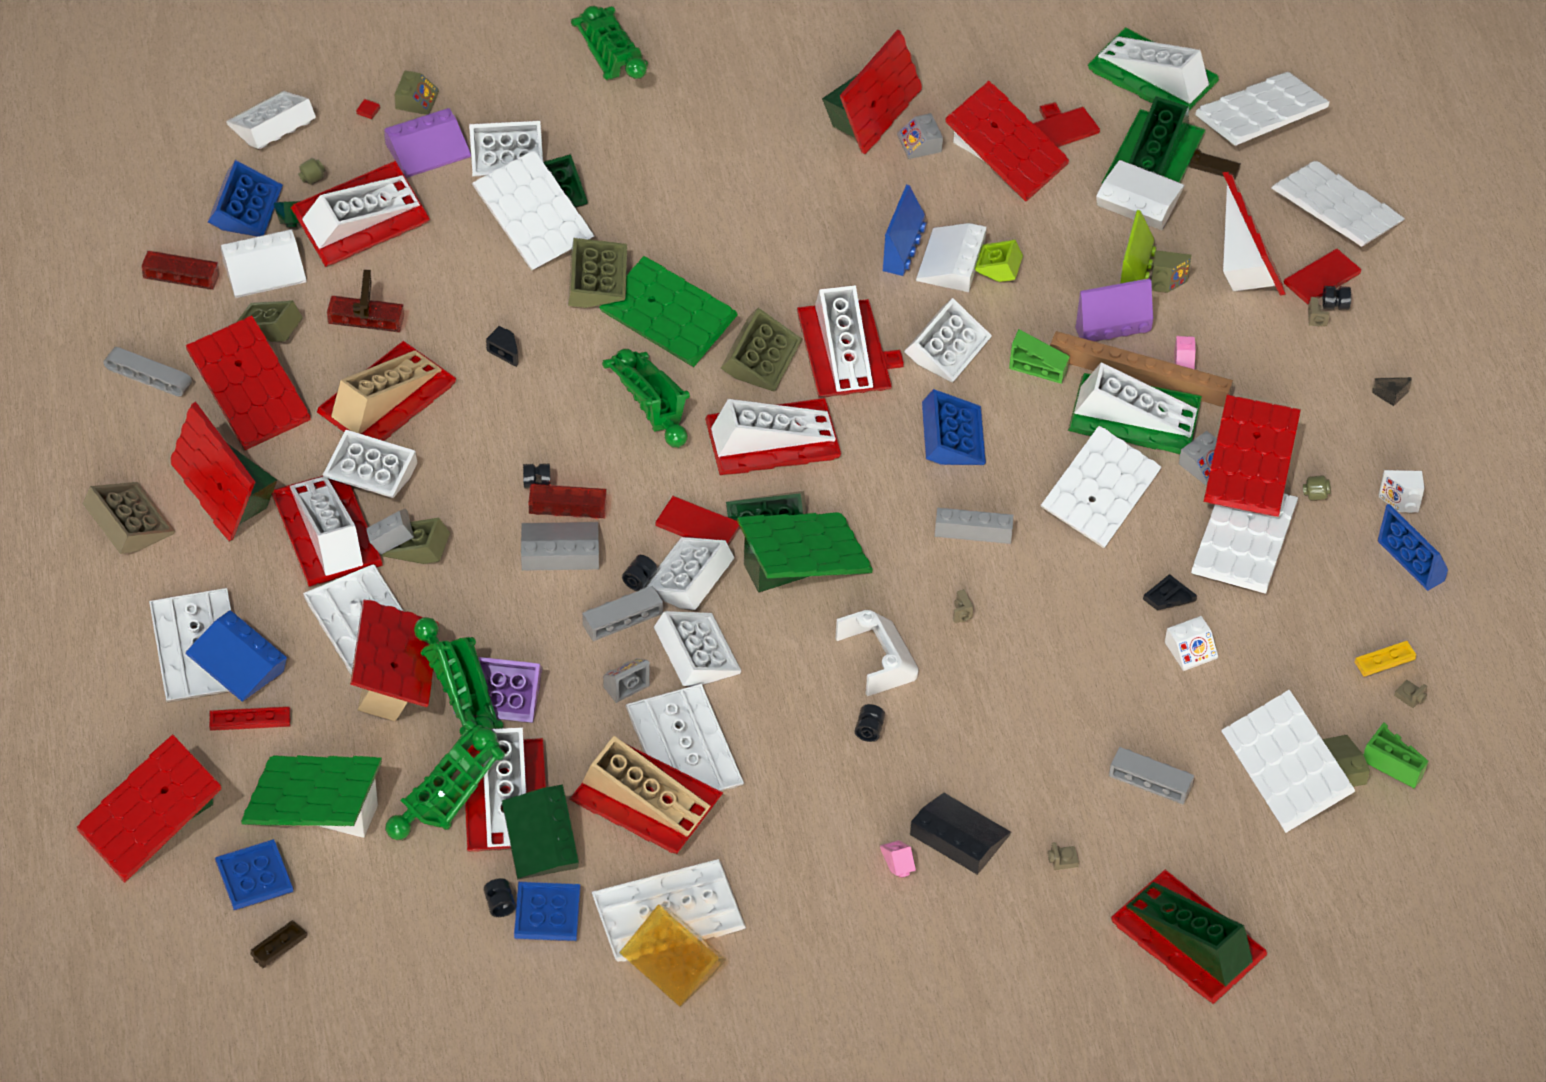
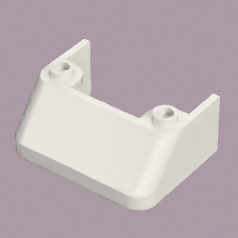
M864 610L837 619V641L873 630L887 654L882 659L884 669L867 675V697L917 679L918 667L891 620L871 610Z

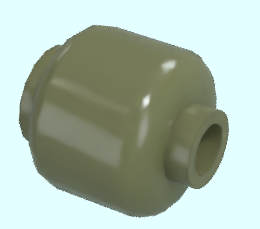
M310 158L299 166L300 173L298 175L303 182L307 181L312 185L324 177L326 170L319 159Z
M1323 475L1308 477L1306 484H1303L1304 495H1308L1311 501L1327 499L1328 494H1331L1330 480L1326 479Z

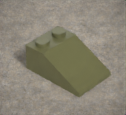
M293 300L256 302L249 304L237 322L252 315L266 340L284 342L289 338L303 317Z
M440 518L410 522L414 537L381 554L383 557L421 564L439 562L450 531Z
M1342 735L1322 739L1353 787L1366 785L1370 769L1364 755L1350 737Z

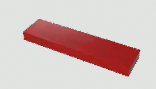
M290 706L209 711L210 731L290 727Z

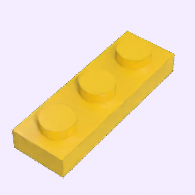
M1404 641L1356 657L1354 663L1363 677L1413 661L1416 659V653L1408 641Z

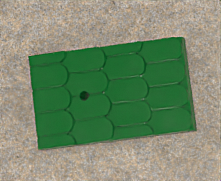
M645 256L639 260L626 276L625 300L603 304L599 307L606 315L692 367H695L738 316L736 310L732 309L729 305L712 297L711 294L685 281L684 278Z

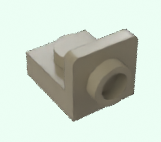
M1311 297L1308 306L1309 325L1327 326L1330 316L1329 312L1321 311V305H1318V298Z
M965 590L957 591V597L954 601L956 607L953 614L954 623L965 622L973 617V605Z
M1406 680L1395 691L1394 696L1414 708L1418 703L1422 704L1425 701L1428 686L1423 684L1419 688Z
M1056 842L1051 844V850L1048 851V860L1050 863H1053L1054 870L1077 868L1079 866L1075 846L1057 848Z

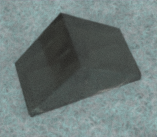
M1411 377L1375 378L1372 393L1390 405L1395 406L1409 392L1412 379Z

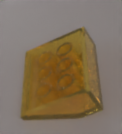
M660 904L656 906L619 952L679 1007L692 997L726 960L669 908Z

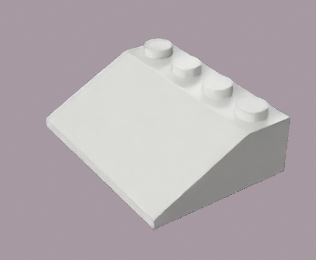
M283 91L226 122L249 146L261 149L266 147L267 143L281 139L282 135L294 132L297 127L309 124L310 120L316 117L308 98Z
M540 121L470 124L473 177L486 176L533 150L543 162Z
M1119 160L1103 182L1096 196L1097 206L1133 220L1135 219L1136 211L1141 210L1147 225L1163 230L1184 185Z
M966 223L933 228L916 281L969 292L976 272L975 266L982 245L985 244L987 227Z
M292 229L221 245L222 259L235 298L306 283V277Z
M952 298L938 311L904 352L916 364L953 382L992 335Z
M345 430L323 473V477L394 498L410 479L417 465L416 452L405 447Z
M681 537L644 588L653 586L661 600L680 609L696 610L726 568H728L734 556L725 540Z
M663 612L654 629L683 686L704 685L741 673V669L712 613Z

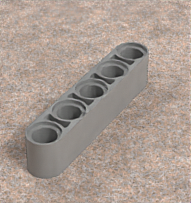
M114 347L103 362L105 367L112 372L178 397L182 396L192 383L190 376L182 371L119 347Z

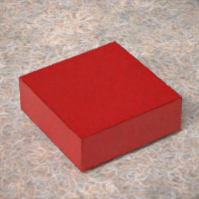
M364 99L356 109V114L373 119L380 110V104Z
M1056 102L1039 107V111L1044 119L1062 114Z
M900 350L883 351L887 369L904 367Z

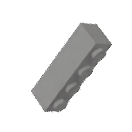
M937 508L935 537L1011 544L1013 515Z
M653 586L642 588L635 593L624 595L617 600L583 612V626L592 641L662 615L663 601Z
M1119 747L1111 763L1109 776L1183 805L1190 793L1194 780V775L1187 771L1176 769L1168 764L1155 761L1150 757L1142 756Z

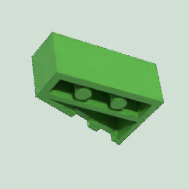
M1018 329L1011 347L1009 369L1062 384L1068 370L1070 356Z
M1383 722L1366 745L1363 754L1368 765L1415 789L1424 776L1428 760L1411 745L1407 746L1401 741L1402 737L1398 734L1394 735L1387 729L1388 725Z

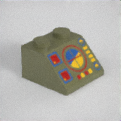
M404 70L394 94L395 109L428 115L434 105L439 89L423 74Z
M1155 250L1151 277L1152 291L1168 293L1186 283L1192 255Z

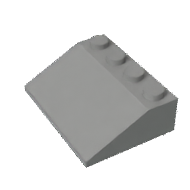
M598 522L522 523V571L599 569Z

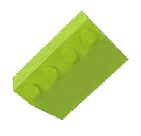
M1141 210L1136 211L1123 260L1120 284L1149 279L1150 272H1147V270L1152 268L1153 259L1151 257H1155L1156 246H1153L1154 237Z

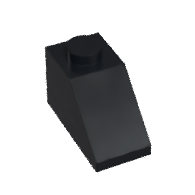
M498 326L486 338V350L517 367L518 350L514 333L509 329Z

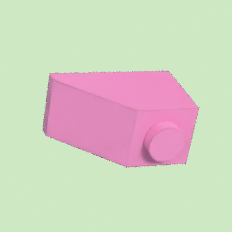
M1176 336L1174 348L1175 364L1194 369L1195 337Z
M899 840L880 845L891 873L896 876L898 875V877H905L910 875L911 871L916 870L910 846Z

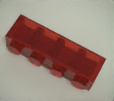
M149 250L141 265L144 279L209 290L214 289L219 277L218 262Z
M331 295L327 309L328 324L400 333L404 320L403 304L370 300L368 319H361V316L353 314V304L360 303V298Z
M530 485L529 514L605 519L607 489Z

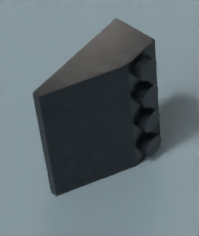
M943 792L925 805L913 818L910 835L978 875L1011 835V831Z

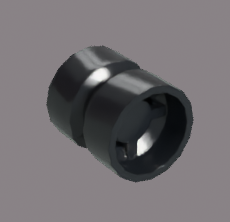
M1324 286L1322 297L1323 309L1333 310L1335 307L1339 310L1350 309L1351 287L1340 286L1336 289L1335 286Z
M550 463L539 464L537 467L534 464H523L524 489L535 488L536 485L539 488H550Z
M641 554L637 555L622 574V580L630 589L639 591L645 587L648 580L655 574L657 566L649 557Z
M873 704L862 706L854 730L855 735L866 742L877 741L886 716L885 711Z
M498 878L484 885V894L488 901L490 914L493 917H505L515 911L516 904L508 880Z

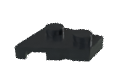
M1170 574L1143 596V600L1157 611L1195 602L1197 599V595Z

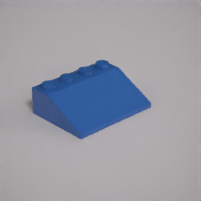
M235 160L226 173L207 222L223 231L256 237L264 236L274 210V203L277 202L283 185Z
M907 184L886 231L883 271L904 276L905 271L910 269L911 257H915L916 245H919L921 242V232L924 233L927 222H924L925 214L910 185Z
M933 389L922 401L926 459L941 465H984L986 461L981 406Z
M1387 504L1378 542L1429 591L1445 581L1448 568L1441 554L1390 504Z
M231 610L216 619L185 653L242 702L282 674L287 660L284 654Z

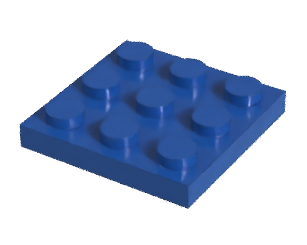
M274 839L215 857L216 865L233 910L293 892L291 881Z
M518 882L514 939L577 941L580 884Z

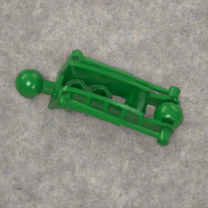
M589 6L579 17L571 19V25L578 27L588 44L589 50L602 69L605 80L619 77L620 67L626 65L627 75L633 79H640L646 74L648 62L642 59L640 49L635 47L628 34L622 29L614 16L615 8L613 6L605 9Z
M622 349L616 355H613L611 359L603 360L602 366L605 369L611 368L619 376L621 383L624 384L627 391L632 393L634 400L639 402L640 409L646 413V418L652 424L653 431L666 430L664 438L668 445L675 448L683 446L688 439V433L679 423L682 418L685 401L689 399L690 393L687 390L681 389L667 374L659 370L649 360L647 352L638 353L630 349Z
M429 617L419 619L414 627L415 636L429 644V646L423 648L421 655L425 656L430 662L429 666L433 668L437 679L440 680L444 687L443 691L447 692L449 696L450 706L453 707L456 718H459L463 726L460 728V735L465 732L466 728L464 725L470 719L482 727L503 729V722L497 720L487 690L488 685L475 648V638L463 637L451 642L448 640L439 641L437 638L439 632L438 623Z
M472 719L466 721L464 725L466 730L452 749L444 755L428 777L426 776L418 787H414L407 797L400 800L408 809L402 815H393L387 820L385 830L390 838L394 840L406 838L411 832L410 823L416 817L424 824L440 827L444 830H448L451 827L450 822L478 787L477 784L496 759L502 760L505 756V753L499 748L500 744L497 742V735L494 730L477 725ZM472 745L480 752L475 758L467 751ZM492 756L485 767H483L482 765ZM458 769L461 773L453 781L451 777Z

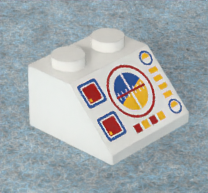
M1384 470L1378 494L1379 498L1399 512H1419L1424 492L1422 471Z
M1202 616L1167 628L1165 644L1183 671L1218 659L1212 632Z

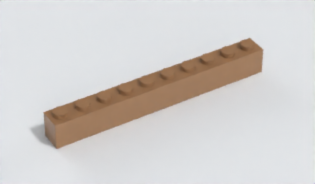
M1056 331L1050 346L1070 356L1069 364L1094 371L1102 362L1149 386L1202 396L1201 401L1224 407L1226 396L1231 394L1233 383L1231 379Z

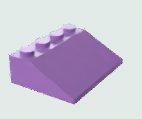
M450 108L384 129L385 144L405 178L471 157L458 122Z
M1150 278L1080 291L1075 327L1080 338L1095 342L1146 333L1152 330L1153 305Z
M478 657L488 685L487 690L496 718L533 723L541 681V664Z

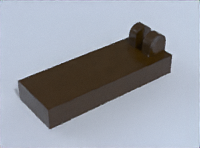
M1196 149L1192 156L1190 168L1223 177V172H1229L1236 179L1241 163L1201 153V150Z
M363 270L360 303L353 304V314L361 316V319H368L372 286L371 270Z
M292 920L252 948L250 955L255 963H259L261 968H265L305 939L307 932Z

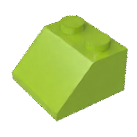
M1016 240L983 244L975 270L998 282L1015 280L1023 257Z

